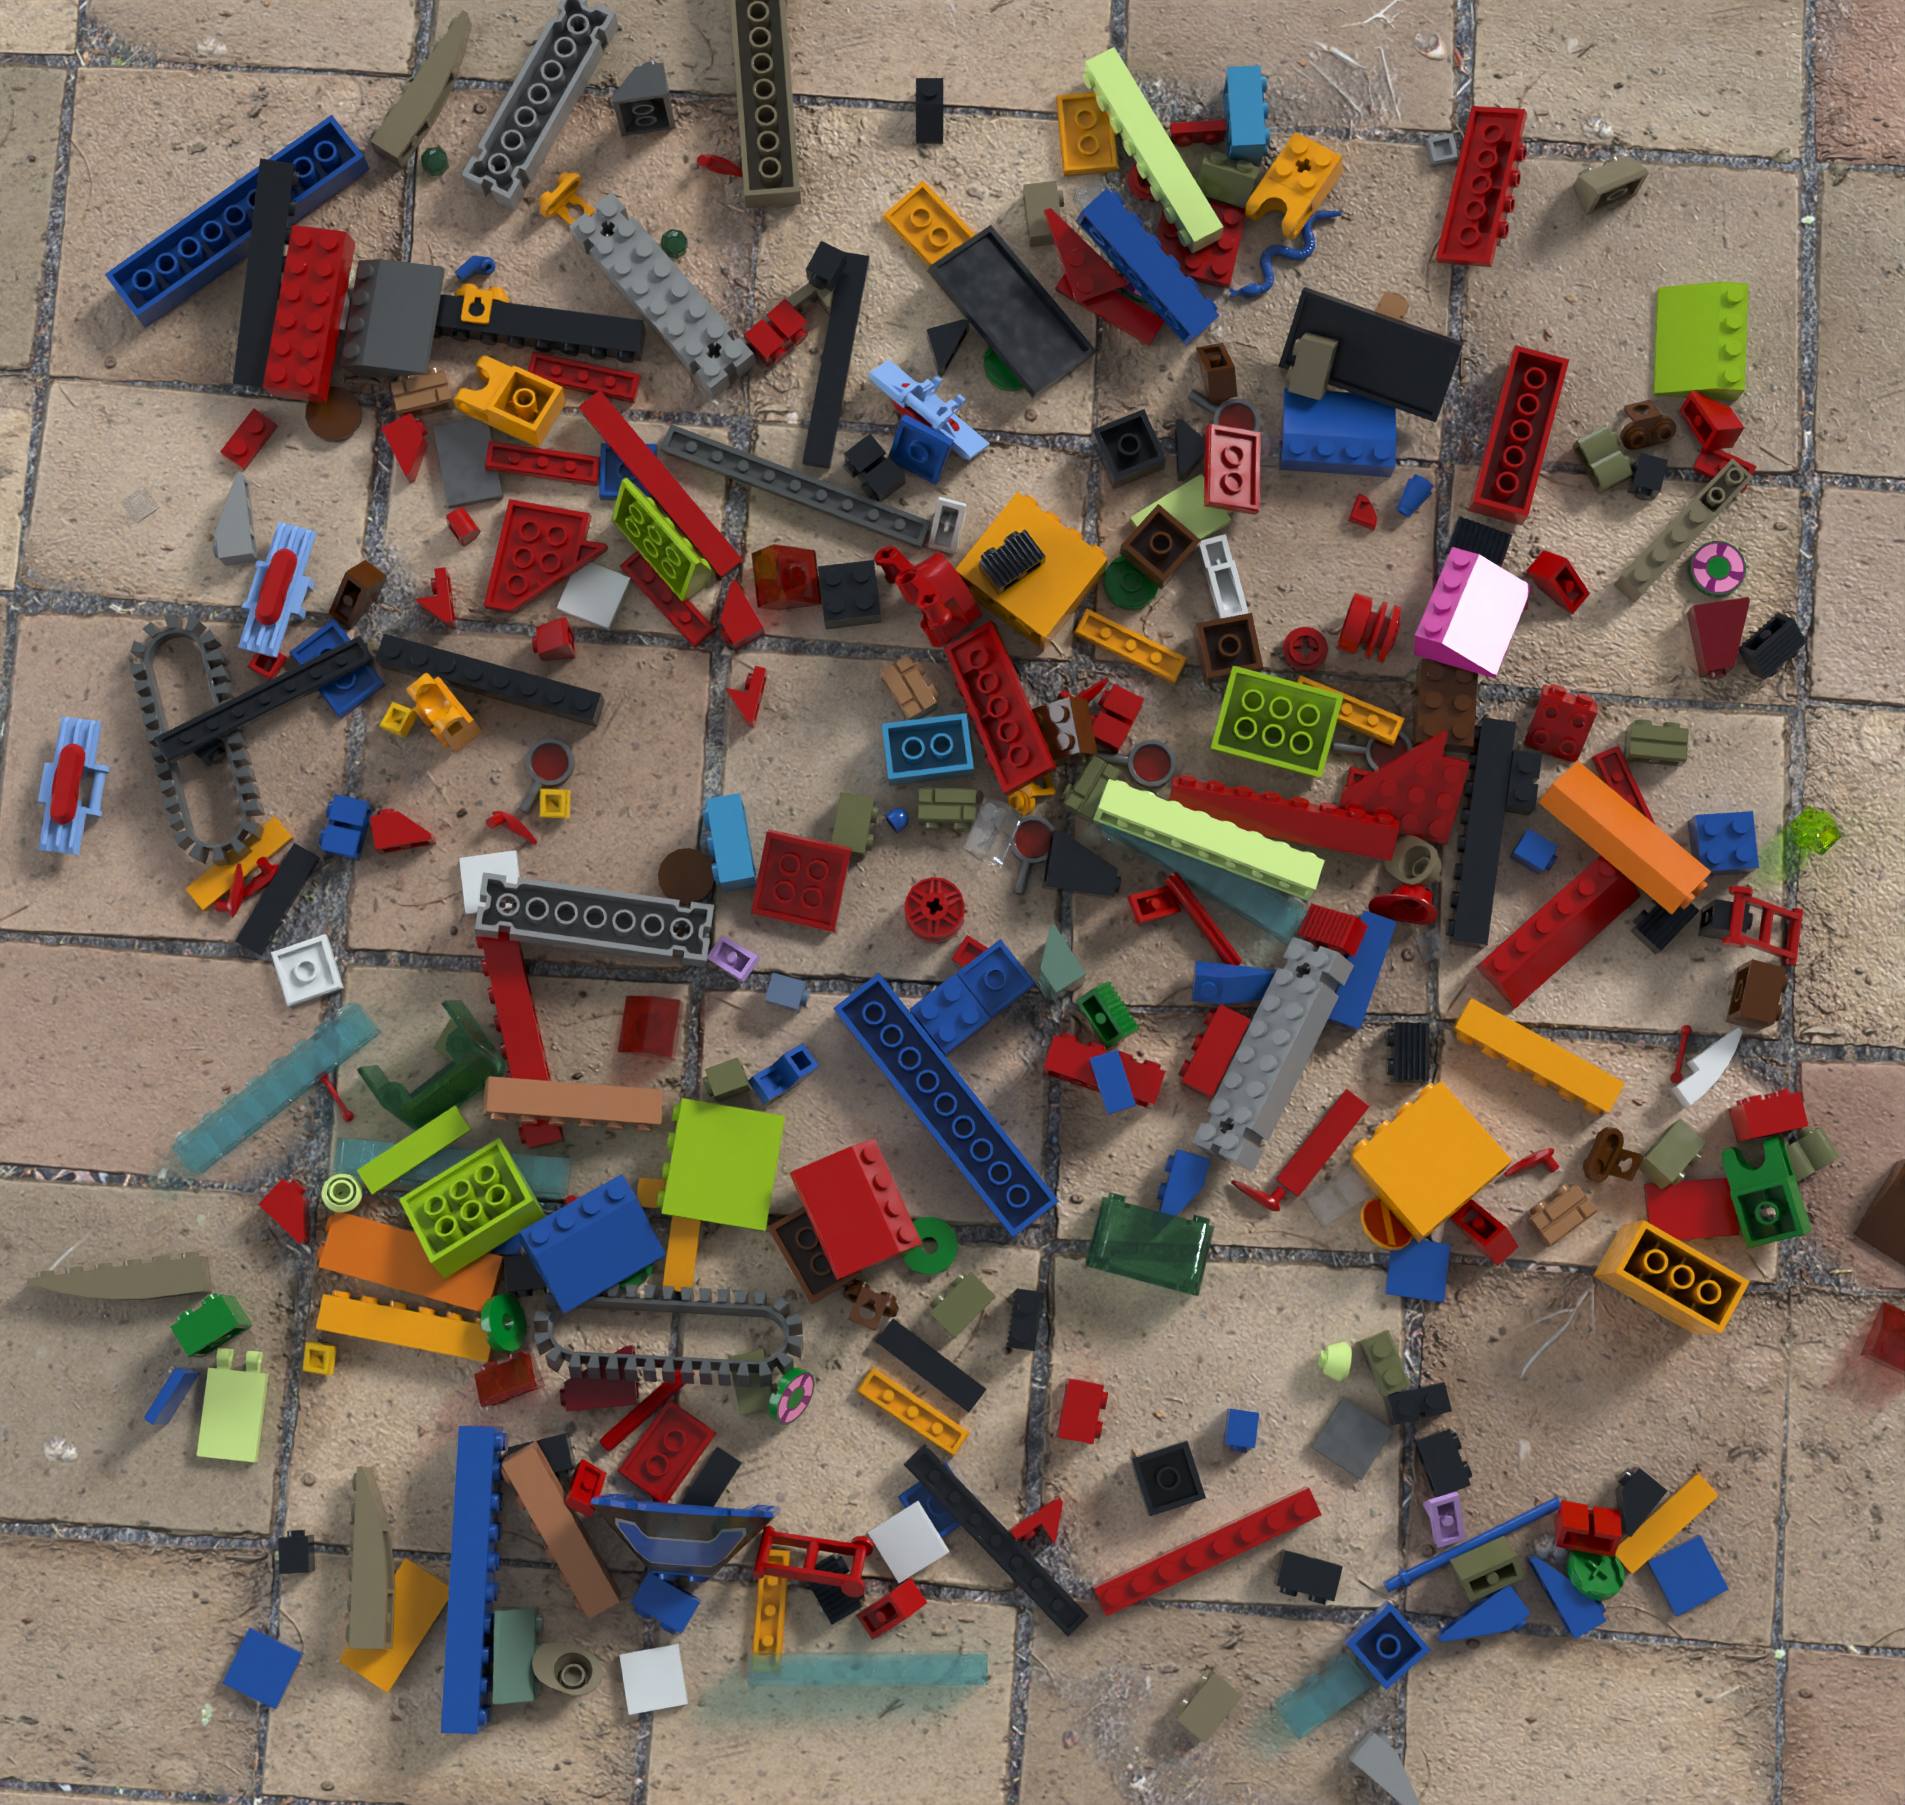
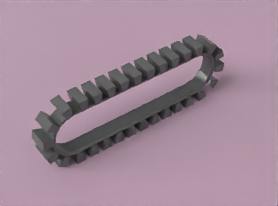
M176 614L167 615L164 617L168 630L160 632L159 628L152 622L143 628L153 638L147 647L134 640L130 652L137 658L144 659V664H130L132 676L138 680L134 681L136 692L141 696L138 698L140 709L146 713L142 714L144 725L151 730L146 731L149 743L154 746L150 748L152 757L159 763L154 764L157 776L163 780L158 782L161 793L167 797L163 798L165 809L171 813L167 815L169 826L175 831L185 828L186 831L172 835L177 845L183 850L188 849L194 842L196 843L188 853L193 859L206 864L209 851H212V862L216 865H231L226 851L234 848L236 853L244 859L252 852L251 849L242 843L247 834L249 833L261 840L265 829L259 823L251 822V816L265 815L263 804L257 800L261 796L259 788L253 783L257 782L254 770L249 767V765H252L250 754L245 750L248 749L246 737L240 733L244 732V729L242 728L234 732V734L223 738L242 811V822L237 833L226 842L220 844L204 843L196 836L177 761L170 765L165 763L166 760L154 740L155 737L169 731L153 668L154 657L158 649L165 642L179 637L189 638L198 643L215 707L235 698L233 687L228 684L231 683L229 671L224 667L227 666L226 658L218 649V647L222 646L220 641L210 629L201 636L206 627L199 620L189 616L186 628L182 629L183 621Z
M617 1284L608 1289V1297H602L603 1293L575 1308L764 1317L777 1323L782 1329L785 1338L783 1345L775 1355L760 1361L570 1351L559 1345L554 1338L555 1326L564 1314L551 1293L544 1298L546 1310L551 1312V1315L549 1316L536 1310L533 1320L535 1331L543 1332L533 1334L539 1355L541 1356L550 1351L545 1355L547 1365L556 1373H558L564 1360L570 1362L568 1368L571 1378H583L582 1364H588L589 1379H601L600 1365H607L606 1373L608 1380H620L619 1366H625L624 1371L627 1381H639L637 1367H644V1380L647 1382H657L656 1368H663L662 1377L663 1382L676 1383L674 1369H681V1381L685 1384H694L693 1370H700V1384L713 1385L711 1371H719V1385L731 1386L730 1372H737V1386L750 1387L749 1373H759L760 1387L772 1385L771 1369L777 1367L783 1376L788 1371L794 1369V1360L787 1353L801 1358L804 1349L803 1336H796L803 1334L802 1321L799 1314L796 1313L785 1320L784 1318L790 1314V1303L779 1296L774 1307L766 1306V1291H754L755 1305L749 1304L748 1290H736L737 1304L730 1303V1289H717L719 1303H712L711 1288H699L700 1302H693L694 1293L692 1287H681L682 1301H675V1287L662 1286L663 1300H657L656 1286L644 1285L645 1299H639L638 1285L625 1284L627 1298H620V1285Z

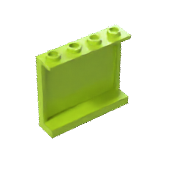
M682 1098L680 1104H674L671 1121H676L677 1123L675 1133L669 1132L666 1150L672 1151L670 1162L664 1161L661 1178L666 1179L665 1190H659L656 1207L661 1208L660 1214L748 1228L761 1232L766 1231L785 1116Z

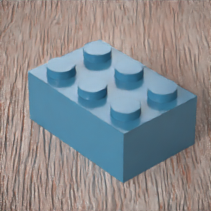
M1261 65L1227 67L1223 86L1227 158L1237 161L1246 160L1257 167L1261 166L1262 157L1267 156V145H1270V130L1265 128L1266 119H1268V102H1264L1267 81L1266 76H1261Z
M967 713L882 724L889 786L974 776Z
M740 793L706 799L707 807L702 808V813L707 830H711L712 835L707 836V843L712 858L716 857V863L711 864L714 881H716L717 886H722L724 892L756 887L757 877L745 807Z

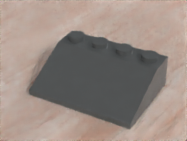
M385 259L359 260L340 366L360 378L427 375L445 268Z

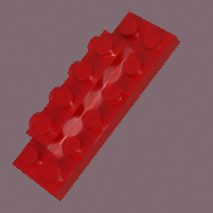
M1471 106L1436 255L1438 263L1492 267L1496 247L1500 246L1501 239H1506L1509 233V223L1506 222L1508 213H1513L1515 198L1512 196L1513 188L1519 187L1521 181V173L1518 171L1519 162H1525L1527 147L1521 140L1527 118L1525 109Z
M989 621L945 646L944 650L957 679L955 687L967 703L965 711L976 725V738L985 747L987 752L985 760L989 767L994 770L1003 793L1009 796L1056 770L1055 763L996 623Z

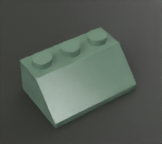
M1053 925L1049 929L1037 987L1045 1000L1050 998L1055 1003L1083 986L1086 973L1057 927Z
M502 1607L495 1611L493 1704L534 1701L537 1698V1693H542L543 1683L539 1682L532 1668L533 1655L542 1646V1644H538V1634L543 1632L544 1615L539 1614V1607Z

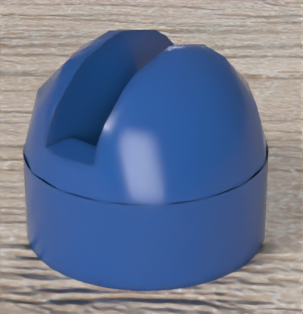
M901 808L892 809L884 815L886 821L896 833H899L908 825L909 818L907 812Z

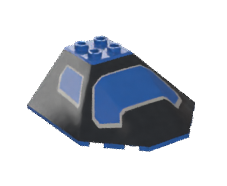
M606 1493L591 1499V1505L651 1573H659V1579L676 1580L679 1578V1575L689 1576L688 1581L706 1582V1580H709V1577L717 1574L781 1511L779 1506L751 1504L744 1509L634 1501L635 1495Z

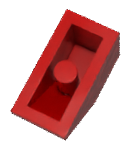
M1690 391L1679 410V413L1705 450L1733 448L1745 428L1730 407L1697 391Z
M409 413L381 427L405 477L411 484L416 480L428 447L424 436L428 435V432L422 420L415 421L413 415Z
M1543 550L1526 570L1537 588L1570 614H1574L1590 595V592L1568 559Z
M734 580L730 584L721 614L720 622L723 629L719 630V633L726 645L732 643L734 649L738 650L765 635V632L739 584Z
M561 617L536 627L537 636H532L533 652L538 653L541 661L575 658L574 631L567 617Z
M383 809L377 811V815L370 816L375 850L380 854L437 844L436 838L430 832L399 811Z
M281 1179L258 1205L299 1244L307 1245L310 1241L309 1199L304 1195L306 1189L295 1179L291 1182Z
M1472 1199L1450 1217L1452 1222L1473 1245L1497 1266L1519 1247L1507 1227Z
M910 1578L860 1611L856 1616L873 1640L906 1620L927 1604V1601L912 1578Z

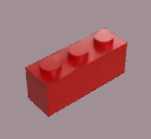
M1219 1004L1216 1010L1211 1008L1203 1023L1208 1026L1204 1035L1198 1034L1191 1047V1050L1195 1051L1191 1062L1185 1059L1178 1073L1179 1076L1183 1077L1180 1084L1211 1099L1251 1019Z

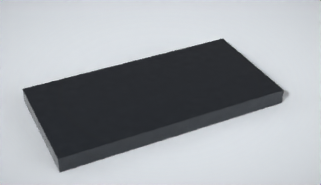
M992 225L929 266L927 272L1032 398L1095 354V348Z
M1304 287L1278 367L1289 370L1291 365L1294 366L1296 356L1293 355L1295 342L1297 339H1301L1306 332L1339 340L1328 385L1436 423L1464 342Z

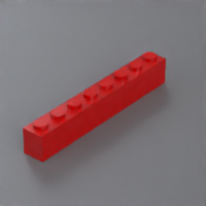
M1189 775L1173 777L1169 801H1176L1190 810L1205 812L1211 818L1232 822L1238 828L1246 831H1255L1266 837L1392 861L1399 831V820H1394V817L1382 813L1377 814V816L1369 815L1364 810L1358 808H1350L1348 811L1338 809L1336 805L1326 802L1317 805L1309 803V800L1305 798L1293 797L1292 799L1282 798L1278 793L1270 791L1261 794L1253 792L1251 788L1245 786H1237L1236 788L1225 787V784L1214 780H1210L1208 783L1196 781L1195 777Z
M499 932L498 939L475 936L478 948L484 950L485 959L481 960L485 977H490L492 986L487 988L491 1005L496 1004L498 1015L493 1016L497 1032L502 1031L504 1043H500L501 1055L503 1060L508 1059L510 1070L506 1071V1078L551 1081L521 942L511 941L510 933ZM537 1120L536 1124L522 1123V1127H518L521 1143L527 1144V1148L531 1150L565 1142L562 1126L549 1125V1120Z
M1305 1486L1094 1585L1093 1589L1105 1615L1108 1616L1313 1520L1322 1514L1310 1488Z

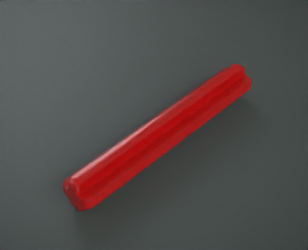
M1174 872L1165 879L1166 885L1224 964L1239 966L1242 963V959L1179 873Z
M681 1369L675 1372L676 1383L663 1382L600 1439L599 1442L606 1451H612L685 1385L681 1381Z

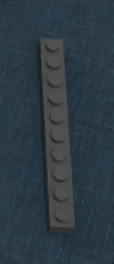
M672 424L660 449L661 453L920 550L931 526V521Z

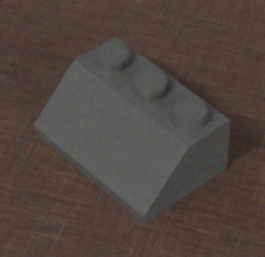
M646 62L642 66L635 67L612 96V103L621 136L676 128L664 64Z

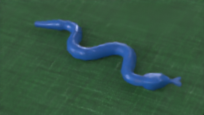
M1317 211L1314 215H1311L1302 228L1305 246L1301 250H1295L1280 244L1269 246L1262 252L1260 258L1264 283L1259 286L1251 283L1236 291L1229 288V291L1232 293L1230 298H1233L1236 294L1244 296V298H1252L1270 290L1275 279L1271 258L1279 255L1291 260L1301 261L1310 257L1315 250V237L1311 229L1312 223L1315 220L1320 221L1341 216V211Z

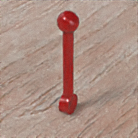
M1689 1025L1681 1027L1683 1035L1675 1072L1670 1076V1080L1674 1084L1680 1083L1683 1079L1681 1068L1687 1039L1692 1033V1028Z
M324 1070L319 1071L316 1077L325 1084L343 1112L344 1121H352L354 1114L352 1111H348L328 1080L329 1074Z

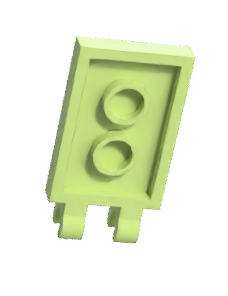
M1200 474L1130 517V521L1137 528L1159 504L1200 540H1203L1231 523L1232 519L1228 514L1233 511L1204 507V477Z
M218 1348L216 1356L217 1368L210 1367L207 1372L197 1456L257 1462L269 1373L260 1372L263 1352L247 1351L245 1360L246 1371L231 1370L234 1349Z

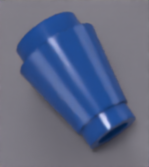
M1414 474L1412 479H1408L1396 510L1405 517L1410 518L1432 494L1433 484L1425 478Z

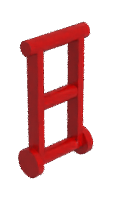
M1730 886L1729 894L1734 895L1729 937H1723L1722 945L1735 948L1749 946L1785 959L1784 965L1796 966L1803 909L1792 908L1790 911L1752 897L1753 889ZM1745 904H1750V906L1762 910L1758 940L1741 934ZM1774 914L1790 920L1786 950L1770 945Z
M765 1526L754 1565L753 1576L761 1579L764 1575L840 1586L845 1595L860 1597L865 1591V1583L861 1579L865 1558L872 1554L874 1543L865 1536H856L851 1540V1543L776 1532L772 1526ZM772 1544L807 1549L803 1568L768 1563ZM824 1551L854 1556L850 1575L814 1570L818 1552Z

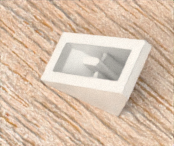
M939 497L928 548L955 555L967 515V504Z

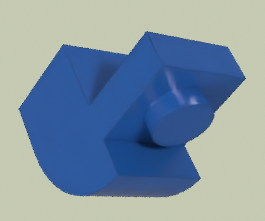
M802 1043L783 1054L773 1065L752 1076L748 1083L765 1105L776 1097L780 1098L809 1077L819 1065Z

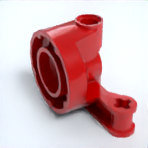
M894 546L884 547L876 553L874 560L884 570V577L887 583H896L906 602L909 604L916 603L924 615L920 626L933 647L939 648L947 645L956 634L982 617L980 608L955 568L939 551L916 566H913Z

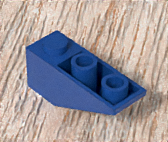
M1178 1149L1175 1151L1174 1156L1169 1154L1164 1170L1169 1172L1167 1183L1161 1182L1157 1199L1162 1200L1159 1212L1153 1211L1149 1224L1150 1228H1154L1152 1235H1159L1203 1188L1211 1161L1210 1158Z

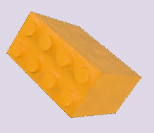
M1017 491L955 570L977 602L1044 651L1104 576L1108 559L1105 557L1106 553L1095 544H1092V546L1082 540L1083 536L1072 527L1067 529L1060 524L1061 520L1051 511L1044 512L1038 507V502L1028 494L1023 496ZM1026 529L1046 556L1045 563L998 595L979 569V562L982 560L980 557L992 547L998 549L1000 546H1003L1005 544L1004 539L1014 531L1021 533Z
M1442 1081L1436 1085L1431 1082L1418 1093L1417 1101L1414 1104L1410 1101L1405 1103L1396 1112L1395 1120L1391 1123L1387 1119L1374 1130L1375 1133L1372 1135L1374 1138L1369 1142L1366 1138L1360 1141L1352 1149V1158L1349 1163L1418 1243L1506 1170L1512 1162V1159Z
M1645 1220L1620 1226L1593 1275L1595 1278L1694 1335L1722 1334L1750 1282Z

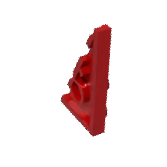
M1052 208L1043 211L1076 304L1127 286L1126 281Z

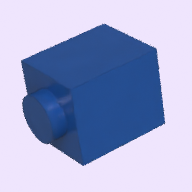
M1528 829L1520 838L1509 858L1539 875L1544 869L1549 871L1556 862L1558 856L1554 855L1558 846Z
M1227 1409L1223 1444L1230 1445L1229 1451L1247 1453L1248 1448H1255L1259 1413Z

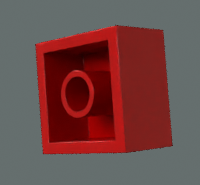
M1789 1088L1764 1095V1100H1762L1761 1095L1743 1098L1736 1101V1107L1729 1109L1737 1143L1809 1126L1800 1092L1790 1093Z
M1067 1378L1056 1437L1088 1444H1094V1439H1100L1103 1422L1098 1421L1100 1409H1106L1108 1392L1103 1391L1104 1385Z

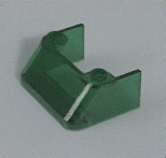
M445 1000L442 1003V1006L458 1027L448 1035L445 1043L446 1050L453 1061L413 1092L409 1093L405 1086L399 1082H390L378 1065L361 1066L357 1069L381 1106L414 1131H417L455 1105L458 1109H461L485 1090V1081L489 1076L502 1077L505 1072L504 1059L462 1000Z

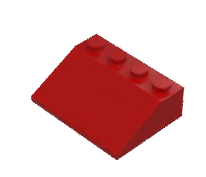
M875 1138L845 1148L789 1173L836 1280L903 1257L922 1245Z

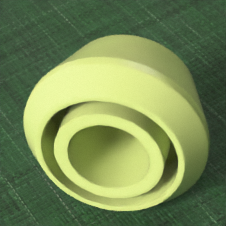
M337 1174L330 1177L322 1188L324 1204L335 1212L344 1213L351 1211L360 1203L362 1198V1187L359 1181L348 1174Z
M1346 1342L1327 1345L1325 1351H1320L1319 1368H1323V1373L1338 1382L1344 1381L1348 1378L1350 1372L1351 1347Z

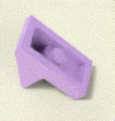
M722 935L708 954L707 959L743 984L759 962L760 957Z
M1457 1491L1423 1502V1507L1431 1521L1433 1541L1437 1548L1465 1540L1460 1499Z

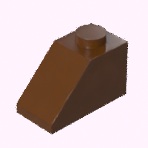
M1224 343L1196 348L1204 389L1210 402H1225L1230 398L1238 397L1235 366Z
M366 560L349 569L344 574L329 614L349 629H352L379 597L387 576Z

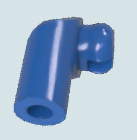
M472 256L454 273L462 282H465L472 274H492L495 271L496 265L492 258Z

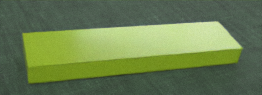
M455 1105L359 1168L357 1172L371 1194L375 1195L471 1132L472 1129Z

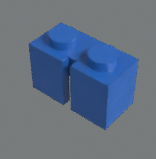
M335 794L334 800L328 803L326 810L329 824H327L326 829L323 828L320 832L319 845H321V850L329 855L359 861L373 806L368 801Z
M649 1571L630 1602L636 1606L634 1611L646 1619H649L651 1616L661 1621L659 1626L670 1634L674 1635L676 1631L682 1634L702 1600L680 1586L679 1588L673 1586L674 1583L670 1580L659 1579L658 1573H651Z

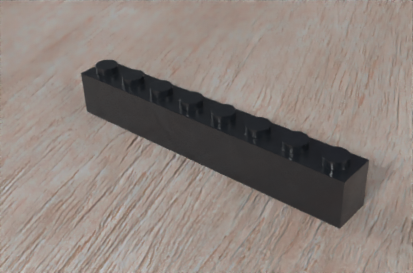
M260 158L233 375V384L235 386L265 390L263 382L280 295L282 273H284L287 257L285 256L286 245H289L292 228H288L289 217H295L296 200H292L293 189H298L300 172H295V164Z
M444 294L440 296L433 338L450 336L454 340L468 342L469 339L480 340L481 343L486 345L504 343L515 349H523L524 346L535 347V350L540 352L558 350L569 356H578L579 353L589 354L590 357L600 360L612 357L617 358L618 361L623 363H633L634 360L641 361L646 334L643 320L492 301L489 324L467 323L461 320L464 297ZM476 299L475 303L469 307V313L475 317L482 315L485 310L484 305L481 304V299Z
M383 634L375 659L383 669L416 678L429 673L433 679L439 676L446 686L594 727L598 725L605 703L602 694L387 634Z
M1482 717L1478 725H1475L1474 752H1470L1468 757L1470 763L1468 769H1472L1471 778L1466 780L1464 786V796L1468 797L1467 808H1462L1460 824L1464 825L1463 835H1459L1456 851L1461 852L1460 862L1455 863L1453 870V880H1457L1456 891H1451L1449 908H1453L1452 919L1447 920L1445 935L1450 936L1449 944L1478 949H1484L1488 945L1516 722Z

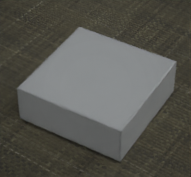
M1453 133L1426 138L1425 146L1431 168L1458 162L1459 156Z

